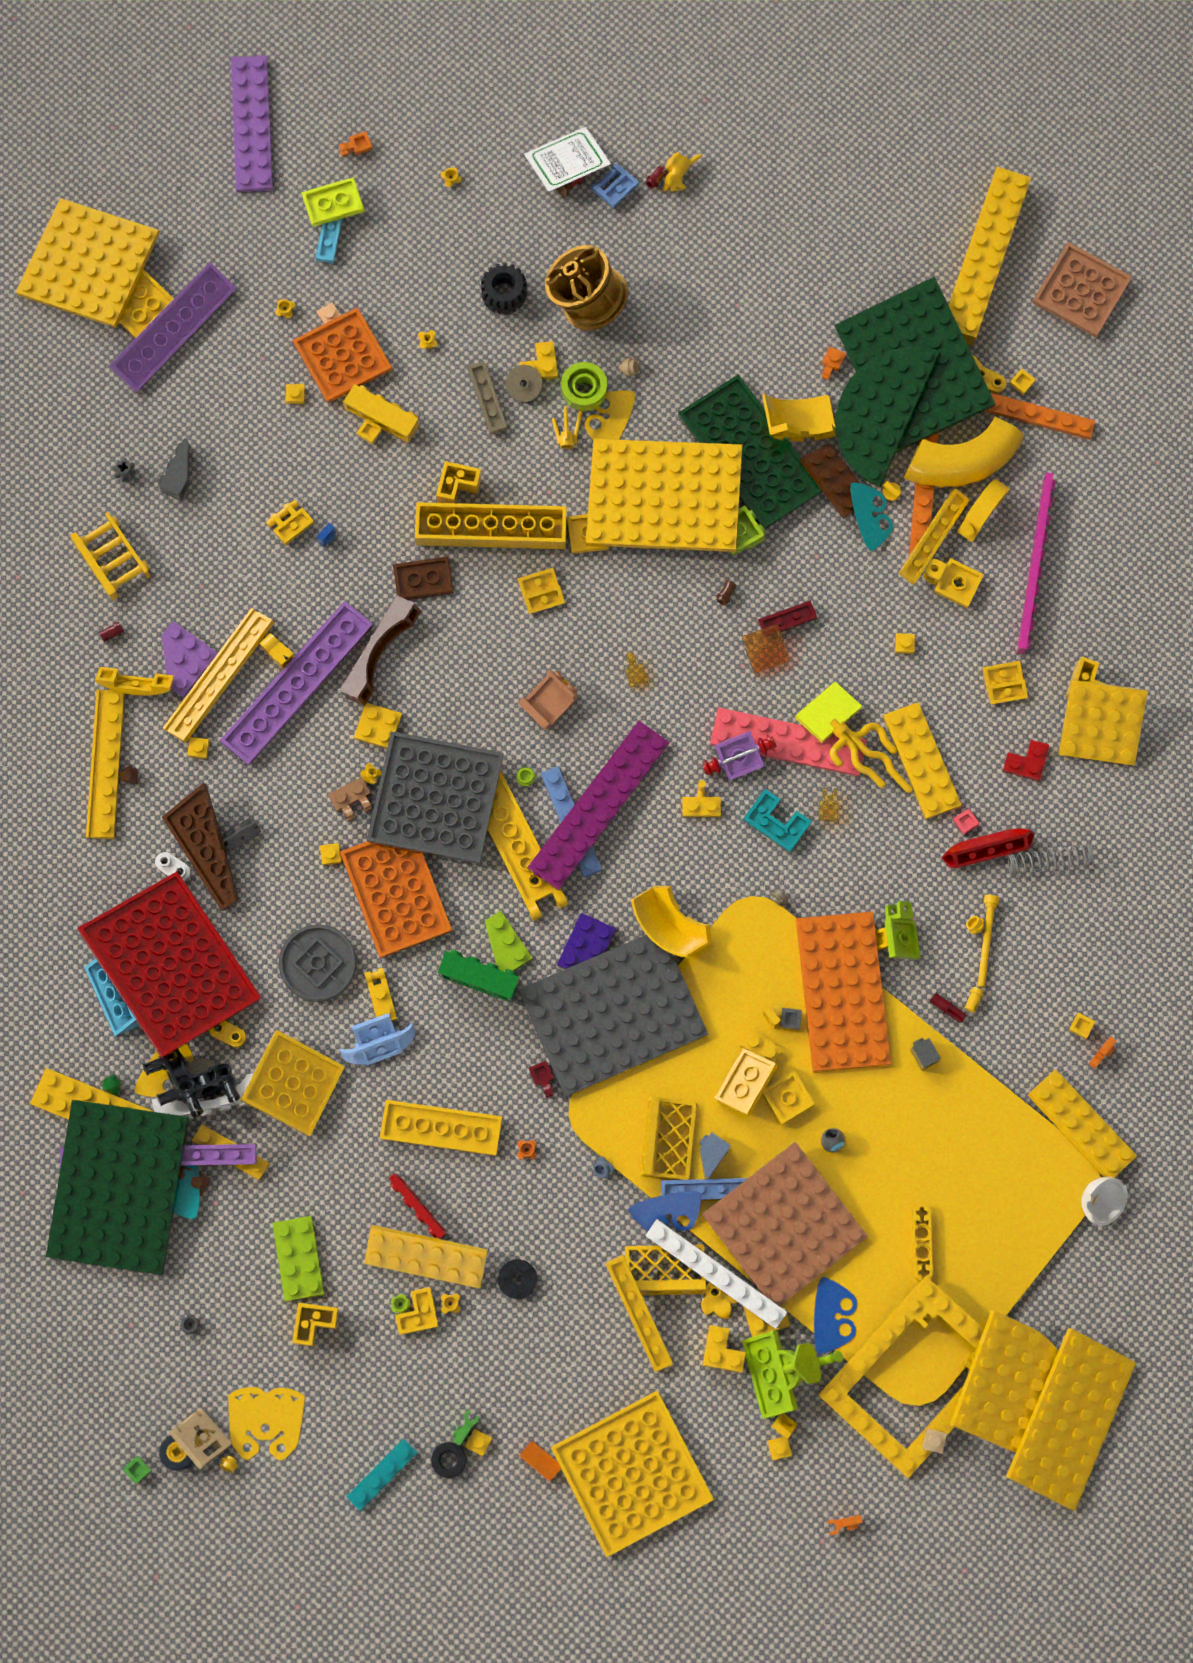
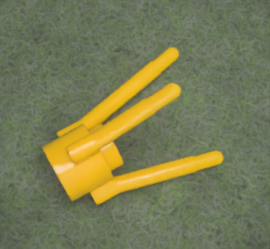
M564 406V431L561 432V435L556 419L552 418L557 444L560 445V448L571 449L575 447L574 444H577L583 411L578 413L574 435H572L568 427L567 406Z

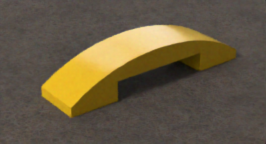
M100 667L95 682L120 693L148 696L170 691L174 675L155 673L153 679L119 675L118 669Z

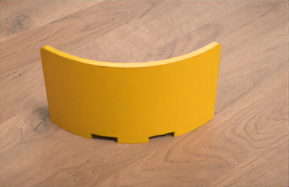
M765 393L762 394L769 432L772 437L778 440L789 438L790 442H803L804 438L814 437V441L837 436L831 401L828 395L808 399L785 400L770 397Z
M655 885L631 899L634 914L641 928L663 950L677 956L690 957L712 943L709 924L700 923L689 916L683 915L680 911V906L675 900L671 886Z

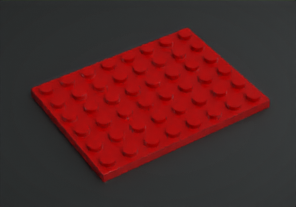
M177 871L77 929L161 1058H164L261 1000V996Z

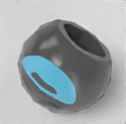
M831 1128L822 1134L821 1144L824 1150L836 1153L844 1148L846 1138L842 1131Z

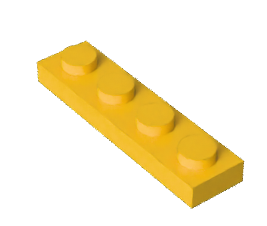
M203 1124L192 1139V1142L197 1145L236 1144ZM257 1156V1164L233 1166L260 1181L270 1163Z

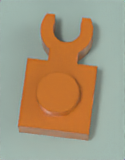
M1110 1036L1088 1065L1095 1069L1105 1055L1109 1057L1116 1049L1113 1046L1116 1040Z

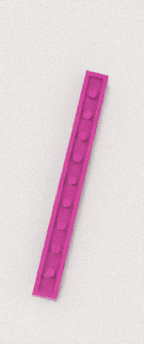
M1046 472L1043 478L1016 652L1023 655L1026 649H1030L1031 638H1028L1029 631L1033 630L1034 620H1031L1032 613L1035 614L1037 607L1034 597L1038 596L1040 585H1037V578H1041L1042 567H1039L1045 555L1042 545L1043 543L1046 544L1048 532H1045V526H1049L1050 515H1047L1048 508L1051 509L1053 503L1050 493L1054 491L1056 480H1053L1054 473Z

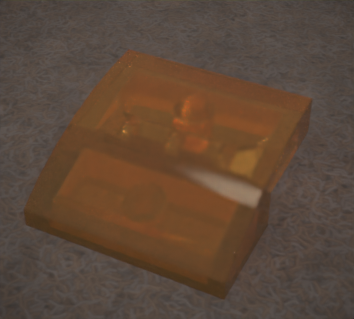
M778 624L742 636L754 674L790 661Z

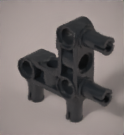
M179 1049L164 1058L158 1056V1059L142 1064L147 1076L160 1070L166 1071L173 1086V1089L156 1095L160 1106L176 1100L182 1101L187 1104L191 1116L197 1117L196 1111L198 1115L203 1113L198 1099L224 1090L230 1103L234 1102L233 1097L235 1101L240 1099V1095L235 1087L232 1069L228 1064L221 1063L209 1067L208 1070L201 1073L191 1074L186 1068L185 1059Z

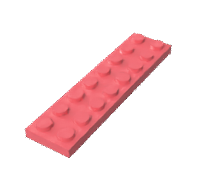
M718 707L710 742L712 746L750 730L756 745L758 744L759 737L765 740L767 739V734L775 739L777 747L774 748L775 752L770 749L767 751V755H765L760 750L759 753L763 757L856 777L860 775V772L852 764L851 752L846 745L837 752L838 757L843 761V765L838 767L831 760L830 750L839 740V737L834 733L821 743L803 725ZM861 738L860 740L866 746L867 739ZM858 749L859 761L862 764L864 754Z

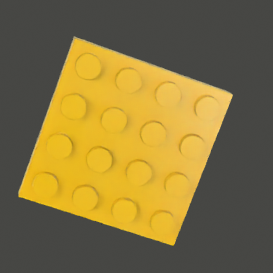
M1071 679L1058 754L1135 766L1148 691Z
M275 1030L240 1101L309 1137L345 1066Z

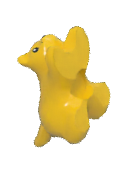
M679 152L674 153L666 163L665 169L669 173L664 180L663 191H667L669 188L672 192L686 189L682 178L690 166L702 158L703 155L697 154L689 159Z

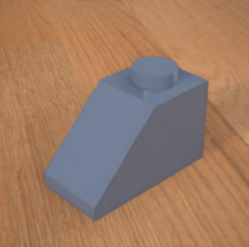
M712 1132L709 1136L705 1134L699 1143L701 1145L700 1156L705 1179L710 1178L731 1147V1145Z

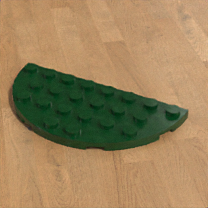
M904 347L887 351L865 363L846 384L836 411L837 440L849 465L872 485L881 488L939 358L940 351L923 347Z

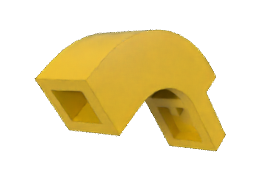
M994 479L974 503L957 532L973 542L988 518L1002 503L1010 488Z

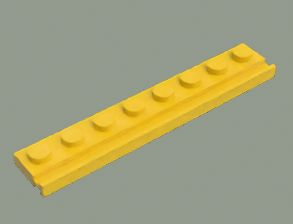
M253 608L249 610L164 725L163 729L166 732H169L184 743L189 740L273 626V620L255 611Z
M96 690L86 827L87 839H115L125 693L113 690Z

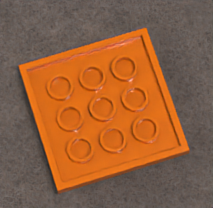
M358 307L292 340L327 403L349 393L354 384L360 387L392 371V366Z

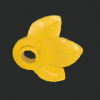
M710 1282L706 1285V1296L701 1301V1308L705 1315H709L714 1311L719 1317L728 1319L731 1313V1304L738 1303V1301ZM716 1288L719 1292L717 1295H713L711 1290Z

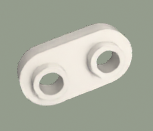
M167 852L160 853L156 857L155 865L159 871L169 876L182 869L184 872L180 875L184 882L189 880L191 871L185 863ZM163 859H168L167 864H162L161 862Z

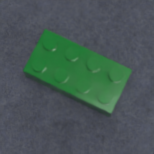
M452 949L450 952L445 951L437 972L440 978L510 1003L514 1002L521 983L517 973L512 970L506 969L504 972L495 964L489 962L487 965L482 964L480 959L469 956V959L465 958L461 952Z

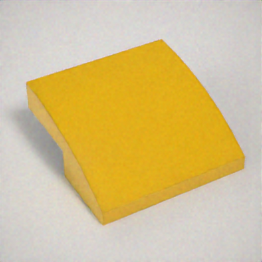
M554 568L517 578L529 614L565 603Z
M1020 661L982 667L990 705L1028 698Z

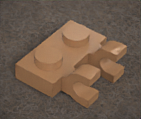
M362 777L328 794L337 813L343 810L348 822L355 819L354 813L350 808L351 805L360 802L365 813L372 810L371 804L367 799L371 793Z

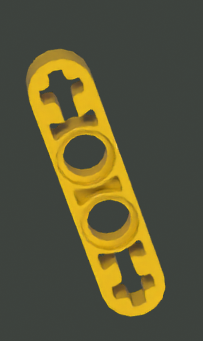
M918 1204L912 1211L914 1276L919 1282L923 1279L922 1275H918V1272L922 1270V1264L917 1265V1261L922 1263L929 1261V1265L925 1264V1271L929 1272V1275L926 1276L931 1279L933 1275L931 1211L925 1204ZM920 1208L927 1212V1215L923 1216V1222L927 1221L928 1225H916V1222H920V1215L916 1214ZM919 1228L927 1230L928 1235L926 1238L921 1239L917 1236ZM919 1248L927 1249V1258L922 1259L918 1256L917 1251Z

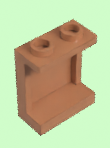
M548 670L546 672L547 676L526 698H522L518 702L546 730H549L579 698L576 694L577 689L570 683L567 685L563 681V675L557 670L555 672Z

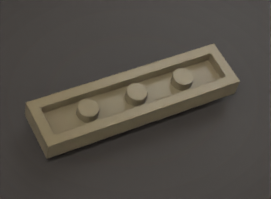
M485 361L467 366L489 434L507 430V425Z

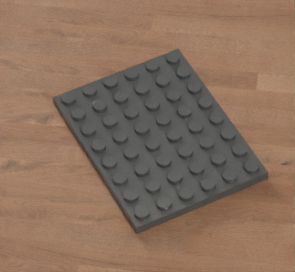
M647 935L518 990L565 1097L708 1036V1032L673 954L660 948Z

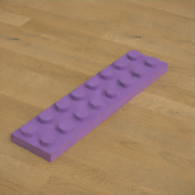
M267 55L231 57L236 192L273 191Z
M209 262L124 349L109 367L136 393L233 293L236 287Z

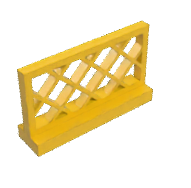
M653 1095L648 1098L640 1176L689 1180L697 1102L660 1098V1096ZM662 1103H669L673 1108V1111L667 1116L661 1111ZM683 1105L691 1106V1114L686 1119L678 1110ZM675 1112L682 1120L676 1127L668 1120V1117ZM663 1121H666L672 1129L665 1136L659 1130V1125ZM683 1123L689 1129V1134L684 1138L676 1130ZM674 1131L681 1141L672 1147L666 1137ZM662 1140L670 1148L663 1155L657 1150V1144ZM681 1143L687 1148V1154L682 1158L674 1149ZM671 1151L678 1159L672 1166L664 1158ZM659 1160H662L668 1168L663 1173L655 1172V1164ZM679 1162L685 1167L684 1176L677 1175L672 1169Z
M704 1244L694 1245L704 1252ZM625 1246V1259L628 1265L630 1263L633 1266L630 1269L631 1272L636 1268L643 1275L636 1281L642 1296L705 1294V1278L701 1276V1279H692L688 1275L692 1269L689 1268L684 1272L678 1266L681 1261L679 1259L676 1262L672 1261L667 1256L669 1252L664 1253L663 1251L666 1250L661 1246ZM637 1251L642 1255L636 1264L629 1258V1252ZM652 1251H658L662 1255L656 1263L648 1257ZM664 1258L673 1265L666 1273L658 1266ZM644 1259L653 1265L646 1273L638 1267ZM655 1268L663 1275L659 1280H652L648 1276ZM674 1268L683 1274L678 1280H673L668 1276Z

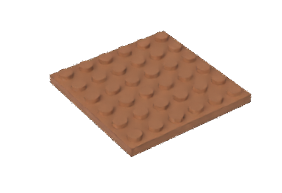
M796 1142L789 1145L701 1214L758 1290L779 1306L868 1237Z

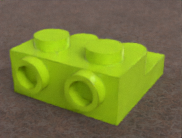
M746 506L738 510L736 552H730L732 556L765 541L766 532L763 526L756 523L755 514L752 510H748Z

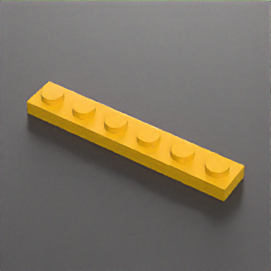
M955 488L951 491L898 573L912 585L917 582L970 500Z
M624 1254L605 1262L654 1371L657 1372L672 1365L673 1361Z

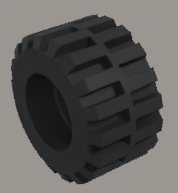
M498 263L495 264V268L491 266L489 272L485 271L484 278L482 277L481 294L486 307L490 306L492 312L497 310V314L505 312V315L509 314V311L514 313L516 308L520 309L522 307V303L526 301L527 282L524 273L521 274L519 268L515 269V265L512 264L507 266V263H503V266H500ZM501 283H508L514 287V290L509 294L502 295L495 292L494 288Z

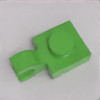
M467 1410L464 1414L465 1424L462 1427L458 1426L452 1435L455 1437L453 1442L461 1446L472 1427L478 1423L480 1418L477 1416L475 1420L470 1421L468 1419L470 1410Z

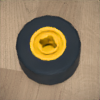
M171 1435L162 1441L159 1448V1457L166 1468L174 1471H183L194 1463Z

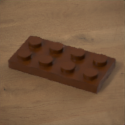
M829 443L802 457L800 460L801 464L841 517L845 519L854 514L851 483L860 482L832 445Z

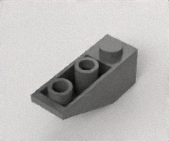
M185 438L182 443L177 445L176 455L173 459L169 460L165 475L160 477L158 482L162 493L179 501H182L190 486V445Z

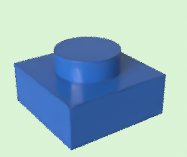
M328 523L317 536L318 543L324 547L327 543L330 544L336 537V530L333 525Z

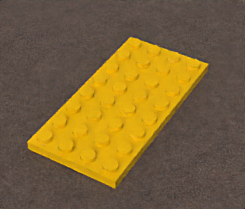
M1068 1328L1006 1478L1069 1510L1075 1511L1136 1362Z

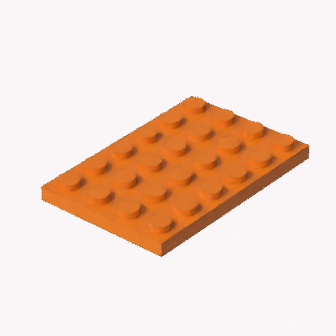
M369 842L340 851L380 959L452 932L423 853Z

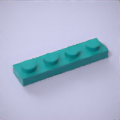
M403 1438L346 1496L347 1499L361 1511L418 1452Z

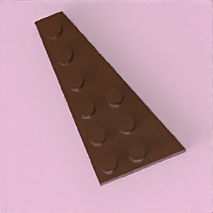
M202 783L163 815L162 819L221 911H226L239 900L208 787L206 783Z

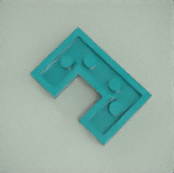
M764 789L743 818V821L790 853L812 821L796 810L788 823L784 825L771 816V813L781 799L767 789Z

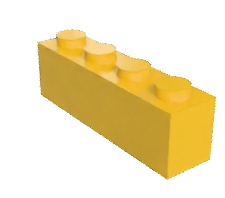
M354 384L343 401L345 410L364 420H371L382 427L384 431L409 443L419 427V418L411 411L406 412L402 410L396 403L391 404L379 394L374 395L370 393L369 389L362 385L359 387Z

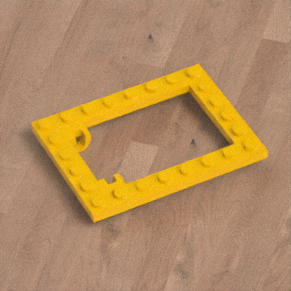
M927 1276L915 1286L818 1394L907 1478L933 1452L922 1449L926 1429L944 1432L948 1435L954 1428L950 1426L964 1385L907 1449L847 1393L913 1320L923 1328H926L928 1323L939 1315L977 1351L984 1329ZM976 1351L963 1364L968 1370H970Z

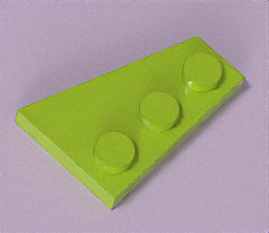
M501 911L485 920L494 959L500 970L504 972L506 969L515 971L533 959Z

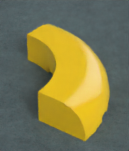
M994 417L982 434L965 443L942 445L923 439L917 447L904 478L925 486L926 484L937 486V488L962 487L970 483L979 482L1000 470L1013 457L1021 445L1024 435L1017 427Z

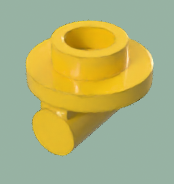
M886 481L882 490L885 498L889 501H894L900 497L902 493L900 486L894 482Z

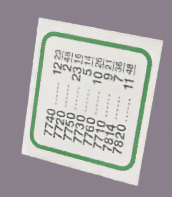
M586 127L524 154L548 192L611 164Z

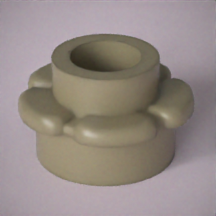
M778 889L774 893L771 892L773 896L771 898L772 901L776 902L779 906L781 904L786 905L785 902L789 898Z

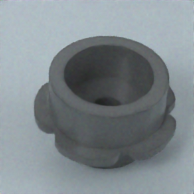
M187 1315V1317L181 1320L182 1331L185 1334L197 1333L198 1327H200V1320L196 1319L194 1315Z

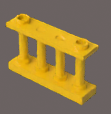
M107 512L105 513L108 520L107 523L84 537L83 535L79 537L75 532L70 535V538L113 601L118 598L116 592L118 587L143 572L147 579L150 578L148 572L150 567L145 560L141 561L118 528L120 523L115 516L111 517ZM112 528L115 530L118 537L96 551L92 550L89 552L86 547L89 545V542ZM121 543L125 545L128 550L126 553L107 565L99 567L96 561L99 560L100 556ZM133 557L138 566L115 581L111 580L109 582L106 577L109 575L108 572Z

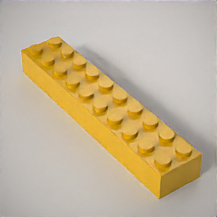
M996 167L949 302L950 310L966 343L974 346L1031 177L1000 167Z

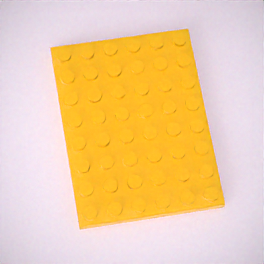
M593 439L586 546L736 552L742 445Z

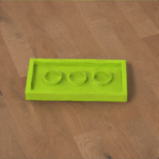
M312 1216L273 1222L284 1301L288 1302L325 1295Z

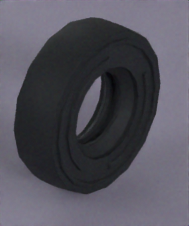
M444 1442L438 1445L432 1452L431 1465L435 1473L440 1477L447 1479L455 1478L464 1471L467 1457L464 1449L458 1444ZM446 1452L455 1454L457 1462L452 1468H445L441 1463V1458Z

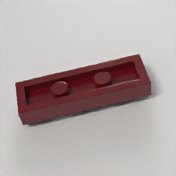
M810 600L760 618L757 622L764 638L814 621L817 619V615Z

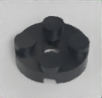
M514 1259L508 1261L499 1270V1288L509 1298L515 1300L525 1299L535 1290L538 1281L537 1273L534 1267L526 1260ZM515 1274L524 1278L521 1280L520 1285L512 1282Z

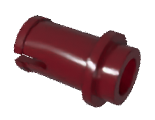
M659 165L650 176L646 177L645 183L649 188H657L661 179L667 174V170H664L663 166Z
M113 622V625L99 631V634L105 643L117 635L121 636L124 630L119 622Z

